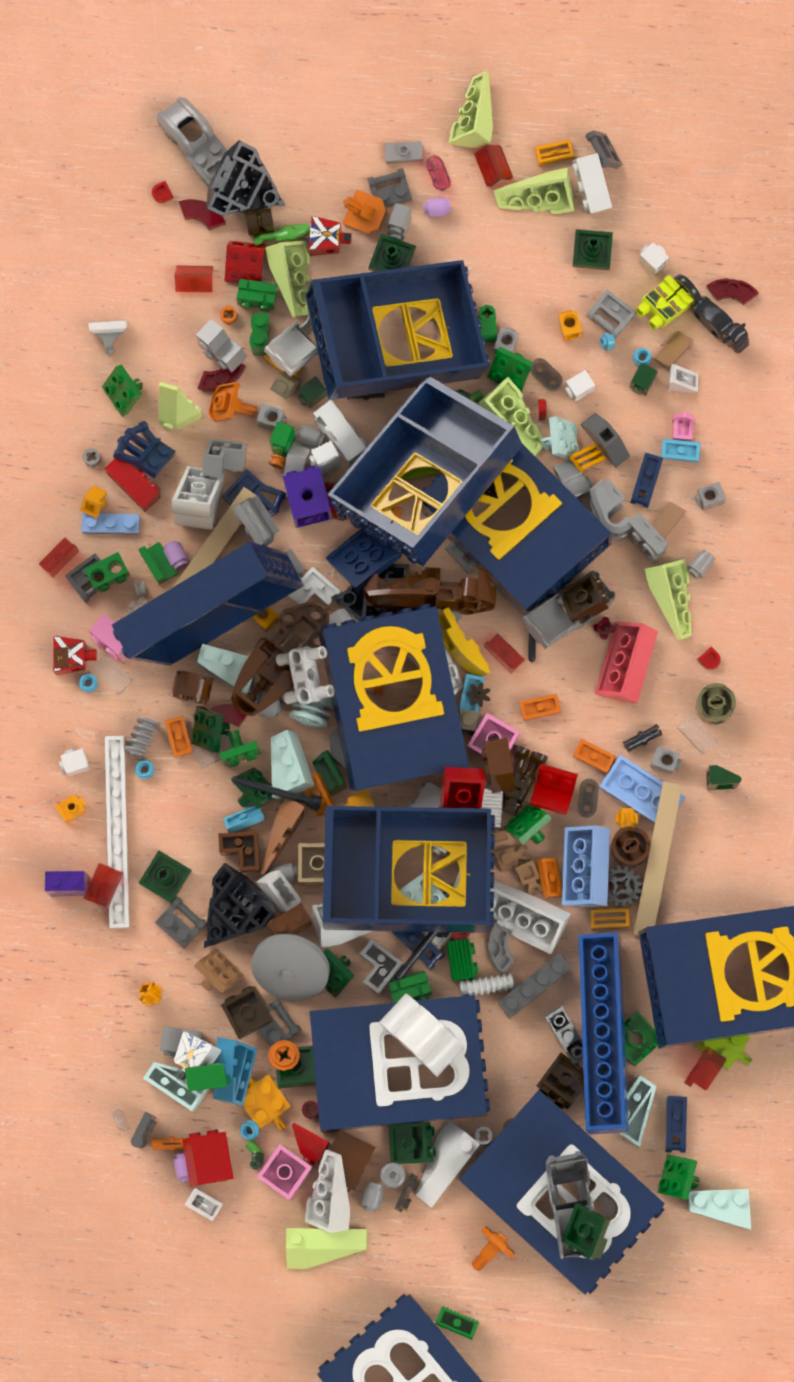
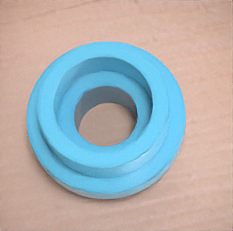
M607 332L603 333L602 337H600V346L605 351H610V349L615 347L613 334H608Z
M639 348L634 352L633 361L637 366H640L641 363L648 365L651 362L652 355L648 349ZM643 355L646 359L642 361L639 359V356Z
M87 673L80 677L79 687L82 691L90 693L96 690L98 680L93 674ZM86 681H92V685L86 686Z
M148 760L139 761L135 767V772L141 779H149L155 771L154 765ZM143 767H148L147 773L142 772Z
M247 1120L241 1125L240 1133L243 1138L253 1140L259 1135V1126L255 1121Z

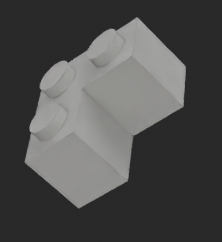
M212 319L196 334L199 340L198 345L204 350L203 353L210 360L215 359L217 365L223 370L227 369L232 373L247 358L243 349L232 341L225 330Z
M210 438L204 453L203 476L221 478L224 469L232 472H243L246 464L247 443Z
M371 939L360 953L362 958L374 966L363 982L380 996L387 987L388 982L394 978L403 966V962Z

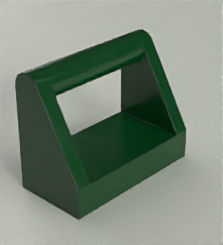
M329 751L322 752L312 764L316 772L321 774L330 796H333L346 789L347 785Z
M709 765L706 770L707 791L736 789L742 778L718 765Z

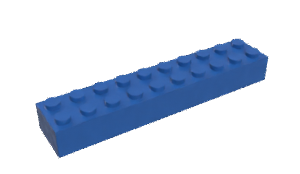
M617 932L579 935L586 1131L589 1135L629 1132L621 937Z

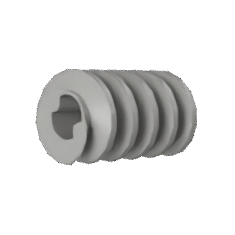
M139 717L136 721L140 725H134L133 727L137 732H131L130 734L134 739H128L127 741L131 746H125L124 749L130 755L146 760L142 754L149 753L145 747L152 746L148 740L155 739L151 733H157L158 731L154 726H160L161 724L149 718Z

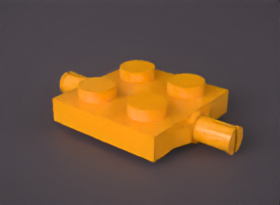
M269 1074L259 1081H254L250 1076L243 1105L244 1109L251 1119L258 1124L259 1130L267 1124L274 1122L281 1132L287 1126L280 1117L292 1106Z

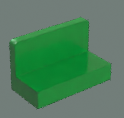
M160 542L147 549L145 546L138 549L159 585L178 574V571L171 567Z
M224 1063L185 1068L188 1092L227 1087L231 1082L230 1074L226 1075Z

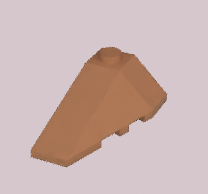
M281 800L275 809L277 813L261 869L262 876L268 874L269 868L273 866L307 813L303 805L293 800Z

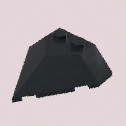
M238 140L224 153L208 186L206 208L221 216H226L237 212L243 213L285 205L256 148Z
M392 564L378 577L385 582L405 578L407 573L410 572V565ZM349 586L347 590L330 597L359 620L372 615L376 619L379 618L378 615L387 612H393V615L397 614L395 610L369 607L364 596V588L357 592L352 586Z
M226 863L221 866L212 879L213 894L209 902L206 925L208 932L207 940H204V948L263 929L276 914L273 901L247 876Z

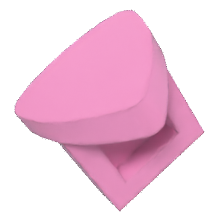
M688 412L674 415L672 417V422H674L673 440L692 441L693 423H695L694 416Z

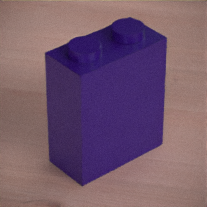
M45 871V892L51 897L90 896V876L85 871Z

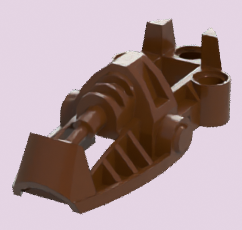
M425 567L421 575L415 572V575L412 576L409 572L407 577L398 578L392 582H385L378 577V574H374L363 589L369 607L400 611L412 608V611H416L417 607L430 604L431 607H437V609L449 607L452 611L459 612L460 614L472 615L492 611L496 607V587L491 585L488 571L480 568L478 580L466 577L462 578L461 582H440V568Z
M314 601L284 609L280 615L279 622L281 627L271 641L266 637L261 638L255 645V649L244 663L238 675L231 696L233 705L241 713L255 716L274 704L294 685L290 664L279 666L276 662V656L289 653L290 650L297 648L302 642L299 636L293 634L283 647L281 646L299 621L303 620L315 629L302 647H321L314 643V639L319 638L318 631L322 630V626L329 624V613ZM318 612L321 617L313 619L310 613ZM291 615L294 620L286 622L283 617ZM258 673L261 679L257 682V687L252 693L248 692L246 695L242 694L241 691ZM268 684L271 685V689L258 705L255 704L257 694L264 690Z

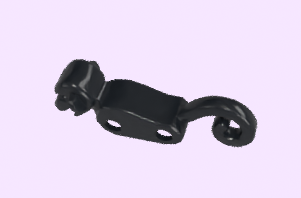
M678 274L674 277V280L681 286L680 289L683 288L694 299L695 304L691 306L692 313L714 337L723 339L722 343H726L735 353H741L749 346L748 332L744 328L746 326L745 323H733L729 315L707 296L701 297L695 285L686 276Z

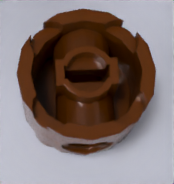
M177 670L172 697L183 701H188L191 698V701L206 705L210 698L214 678L208 676L204 678L201 674Z
M624 827L613 837L610 845L611 854L619 865L628 866V868L636 867L647 858L650 851V839L638 827Z

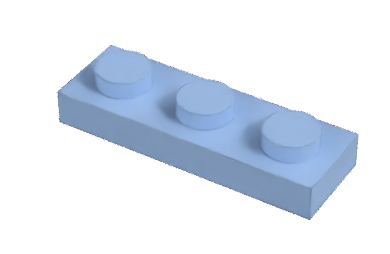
M82 513V533L139 535V514H99V517L96 519L86 513Z

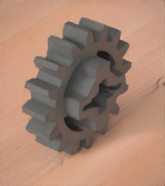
M620 865L617 866L616 871L612 867L610 868L611 874H608V883L613 886V892L610 893L608 889V904L613 901L615 902L614 907L621 904L622 908H625L626 903L630 906L633 904L632 899L636 901L639 899L636 894L642 893V890L638 889V887L642 886V882H637L640 875L634 876V869L629 872L628 866H625L624 870H621ZM624 874L625 876L623 878H617L615 875ZM631 879L634 883V891L629 885ZM627 880L624 886L626 890L621 889L616 893L618 888L617 883L621 884L622 882ZM621 895L628 897L626 899H617Z

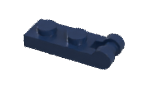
M645 452L631 497V504L638 503L645 508L649 507L663 457ZM639 491L647 493L646 497L638 496Z
M392 931L412 952L425 938L421 932ZM430 943L419 959L432 970L435 967L434 964L445 955ZM430 950L433 952V955L428 959L425 954Z
M667 1096L665 1152H672V1150L679 1151V1153L686 1152L687 1097ZM672 1136L680 1137L679 1143L672 1142Z

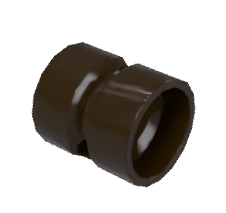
M271 208L262 209L259 213L256 211L245 212L249 236L258 235L260 231H263L264 234L275 232Z

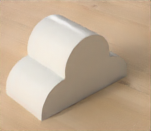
M187 466L172 499L175 525L214 530L223 489L224 471L221 478H209L208 476H203V468Z
M406 993L379 1022L437 1077L464 1048L429 1011Z

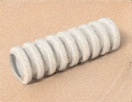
M511 973L508 976L503 974L501 977L496 975L494 978L493 976H490V978L484 977V979L480 977L478 980L473 978L472 981L466 979V982H463V980L459 982L461 996H470L471 994L477 996L478 993L483 995L485 992L489 994V992L495 993V991L502 992V990H505L506 992L508 989L514 990V980Z

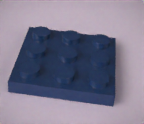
M361 528L330 553L326 560L359 592L367 585L374 574L380 575L402 555L397 554L391 546H384L377 537H370Z

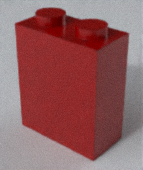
M218 1129L206 1131L207 1135H201L200 1132L190 1133L189 1138L182 1139L190 1187L234 1179L226 1132L219 1133Z

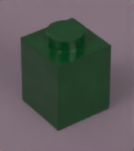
M641 363L630 383L632 391L639 395H647L657 377L658 371Z
M316 376L298 388L299 396L297 397L303 405L307 404L309 408L328 396L326 388Z

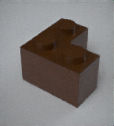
M508 739L485 741V749H481L483 761L487 760L488 765L484 767L487 787L491 786L492 793L515 790L514 771Z
M257 831L218 833L219 853L221 856L239 855L240 872L242 874L261 872L259 834Z

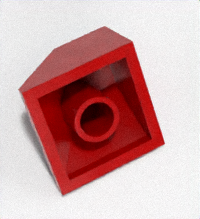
M293 1123L292 1128L300 1154L304 1156L302 1160L311 1165L314 1162L319 1164L330 1143Z

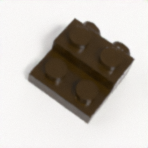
M593 573L559 590L566 612L572 623L588 614L594 617L609 609L607 603L610 602V598L602 590L605 588V585L601 578H596Z
M256 986L244 988L241 994L230 996L224 1000L225 1003L221 1004L239 1040L274 1021L265 1000Z
M561 1052L536 1087L546 1097L550 1096L554 1099L556 1106L568 1110L584 1088V1070L577 1063L573 1065L571 1060Z

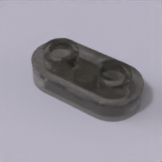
M535 359L531 368V374L547 390H559L562 386V376L545 359ZM541 367L543 371L538 372L536 369ZM555 380L556 384L551 385L549 382Z
M585 779L579 786L577 810L579 815L584 818L594 816L597 810L599 786L593 779ZM587 786H590L592 788V792H586L585 788ZM585 805L590 806L591 810L589 812L584 811L583 807Z
M410 1174L394 1208L395 1210L402 1212L404 1209L407 1211L411 1202L409 1195L411 1191L416 1192L420 1183L417 1180V1175Z

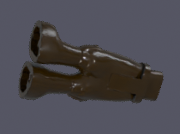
M514 745L512 749L516 757L513 766L515 790L505 791L502 808L503 811L516 815L518 809L522 808L521 804L527 797L532 784L535 783L537 768L541 764H545L548 756L532 751L527 770L523 773V767L530 750L519 745Z

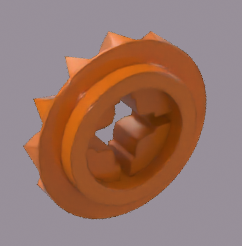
M287 1040L274 1043L268 1053L270 1064L276 1070L282 1071L293 1069L298 1064L300 1057L298 1047L293 1042ZM288 1051L287 1055L290 1059L284 1058L283 1061H280L281 1056L279 1054H284Z

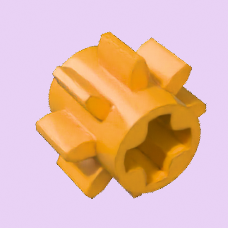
M621 808L619 813L615 815V824H620V829L627 826L634 827V824H638V813H634L633 808Z
M153 981L151 983H144L139 989L141 996L138 999L148 1007L150 1005H157L162 999L160 992L163 989Z

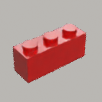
M114 459L104 468L106 474L144 512L161 498L160 488L154 482L150 483L146 479L148 476L141 469L137 470L132 464Z

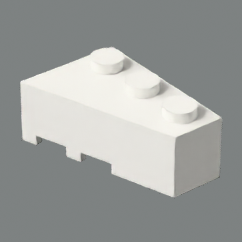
M598 153L571 161L574 174L578 180V190L582 193L584 199L582 201L584 211H587L589 215L612 208Z
M330 400L313 413L314 422L319 430L325 434L327 440L332 441L336 451L347 465L351 466L365 451L367 443L362 437L357 436L355 428L350 422L346 421L340 409Z

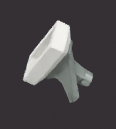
M128 320L88 323L89 331L103 340L106 354H114L113 342L128 328Z

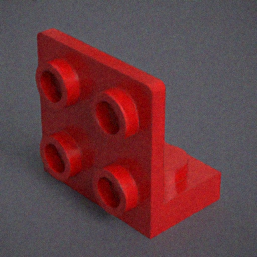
M229 241L226 249L224 281L239 283L240 279L262 282L263 258L266 253V244L255 246L254 243Z
M541 764L529 804L537 808L567 815L578 774Z

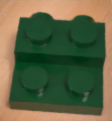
M431 1122L388 1125L391 1162L398 1164L433 1162V1158L436 1157V1148L432 1146L435 1129L431 1126Z
M576 1203L562 1241L568 1244L569 1249L583 1252V1257L587 1259H601L608 1241L604 1236L610 1219L582 1204Z

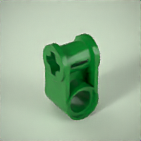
M484 305L480 308L478 316L481 322V336L484 337L485 342H496V312L491 305Z

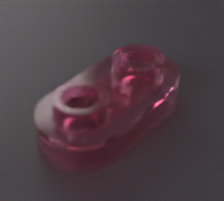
M437 155L429 157L426 160V168L433 181V186L437 190L445 191L451 186V180L444 162Z

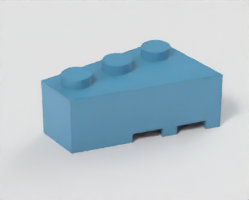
M217 1037V1048L222 1051L216 1058V1064L224 1063L226 1075L230 1074L231 1082L227 1087L214 1088L213 1099L243 1106L257 1048L237 1040Z

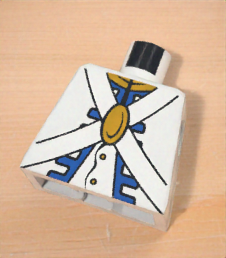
M184 1031L174 1058L175 1063L183 1066L178 1078L186 1081V1067L213 1064L222 1050Z

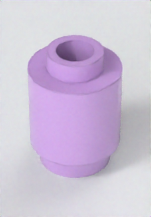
M445 197L427 199V203H424V213L428 214L429 218L450 214V199H445Z
M171 541L165 545L166 548L163 552L171 567H174L175 570H180L189 564L187 561L188 557L180 542Z
M177 1154L176 1159L173 1160L176 1176L179 1178L180 1183L189 1181L185 1154Z

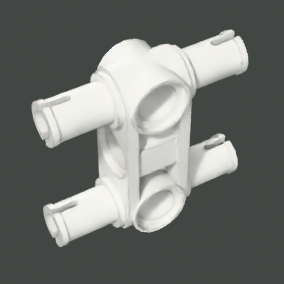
M305 646L276 656V662L279 666L290 664L295 691L284 694V701L287 704L299 702L305 705L319 702L322 698L334 696L335 689L332 685H320L316 665L317 659L326 658L327 651L325 647L311 648Z

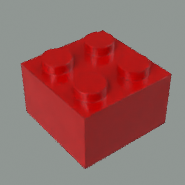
M444 767L440 795L441 808L481 809L486 781L483 769Z

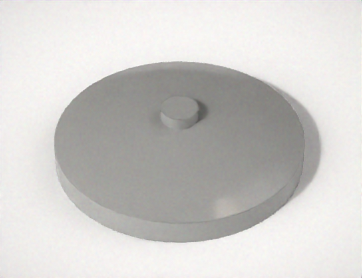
M291 934L274 935L263 940L255 949L251 961L252 973L258 984L273 996L289 1001H303L317 996L325 988L330 973L328 960L322 950L311 941Z

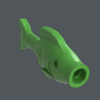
M309 223L285 225L278 227L275 232L254 235V244L256 246L262 242L274 239L276 241H291L310 234Z

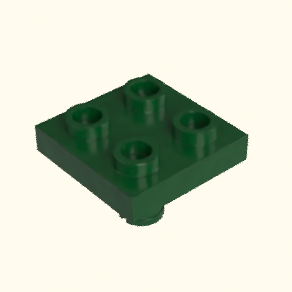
M576 229L572 267L610 270L613 232Z
M381 234L368 270L375 272L409 267L416 250V245Z
M196 706L192 744L212 753H219L221 735H227L230 732L225 731V729H230L229 723H222L223 714L203 706Z
M255 767L237 775L241 778L272 786L263 777L261 771ZM235 784L243 793L238 798V803L242 807L246 808L252 803L259 809L276 800L272 798V794Z
M158 850L138 884L172 904L192 870Z
M326 948L323 953L328 960L330 973L325 988L336 998L355 975L347 968L351 964L350 960L347 959L343 963L347 956L342 955L338 959Z

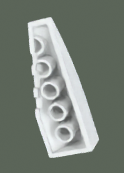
M460 871L453 886L454 888H457L459 884ZM494 881V889H490V892H494V907L490 908V911H494V919L497 920V923L510 930L514 937L552 954L571 914L535 896Z

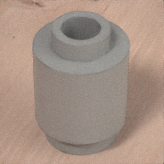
M305 424L304 427L300 426L296 437L299 438L298 442L315 449V447L322 446L325 434Z
M706 550L698 552L687 566L689 569L688 573L696 579L698 577L703 578L714 564V556Z
M292 863L274 865V868H269V872L281 871L289 883L295 882V878L298 877L297 866H293Z
M369 1182L368 1187H365L361 1202L364 1210L375 1213L376 1209L380 1210L385 1193L383 1191L384 1186Z

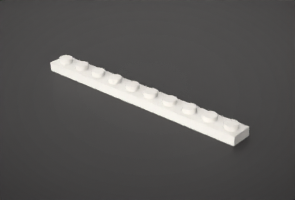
M105 736L110 929L130 928L124 736Z

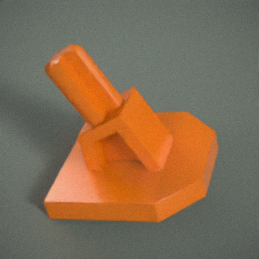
M356 189L353 199L351 197H347L346 200L344 199V207L348 211L342 223L343 225L366 234L381 228L387 214L386 207L381 198Z
M233 382L217 387L212 394L208 413L212 421L222 422L233 420V415L238 413L255 417L257 406L241 402V399L237 398L240 384Z
M485 1226L482 1232L490 1241L474 1259L472 1266L475 1270L481 1271L500 1250L512 1258L515 1252L507 1243L509 1239L503 1233L499 1232L497 1234Z

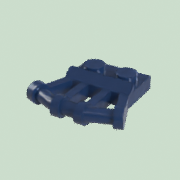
M141 421L137 426L127 428L124 432L125 435L120 436L117 440L118 445L113 453V458L135 465L155 479L173 458L176 451L161 442V438H156L149 430L148 424L145 421ZM142 432V434L146 437V439L149 442H147L137 434ZM129 440L143 448L145 451L143 452L142 450L131 444ZM124 449L133 454L134 456L125 454Z
M246 469L221 497L231 506L243 487H245L256 496L258 495L261 502L269 509L268 513L270 516L273 517L279 513L282 500L286 498L287 493L263 484ZM265 491L276 495L274 503L271 504L260 492Z

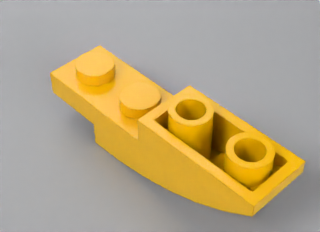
M449 607L439 612L438 617L443 631L444 646L450 655L472 675L483 677L490 673L488 663L482 657L479 646L474 642L473 638L466 641L464 632L459 628L455 615L450 611Z

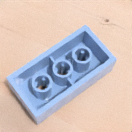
M596 825L565 827L562 905L576 908L607 906L610 828Z

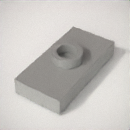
M422 142L385 144L386 164L423 161Z

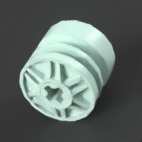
M322 698L319 702L305 705L293 703L292 708L295 710L290 711L289 717L309 727L327 728L329 723L325 719H330L331 715L324 711V709H333L332 698Z

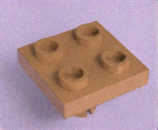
M217 949L200 959L194 966L206 977L201 982V985L207 991H211L215 986L223 993L244 976Z

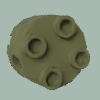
M713 683L704 687L696 700V711L700 719L713 725L729 720L736 706V698L733 691L721 683Z

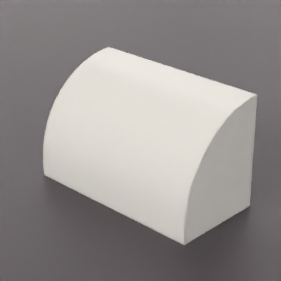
M281 871L270 872L256 882L261 890L273 901L277 912L285 913L302 901Z

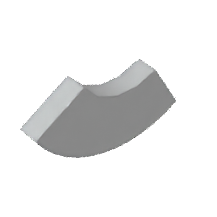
M496 920L489 934L488 950L494 966L503 975L515 961L508 948V939L512 932L506 927L499 925Z

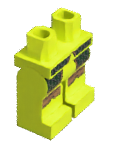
M670 275L643 297L635 311L641 318L647 314L651 317L648 325L653 331L660 327L662 329L665 328L667 324L687 311L694 301L683 288L680 289L681 286Z

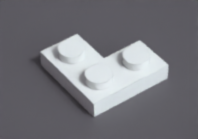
M312 567L301 579L304 586L288 595V597L299 605L308 602L313 595H316L329 607L334 601L330 597L340 594L341 591Z

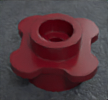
M603 617L598 624L593 626L594 631L598 632L603 640L607 639L611 633L616 632V626L611 624L608 617Z

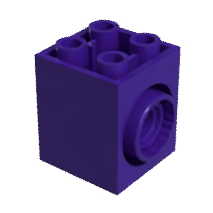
M310 466L305 468V471H290L283 476L295 528L332 520L320 467Z

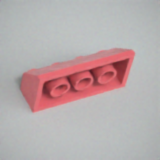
M616 622V632L612 633L595 694L624 703L637 704L658 631L644 623Z

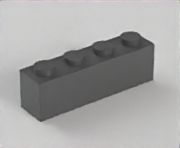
M558 953L498 1002L499 1007L511 1019L567 974L571 967Z

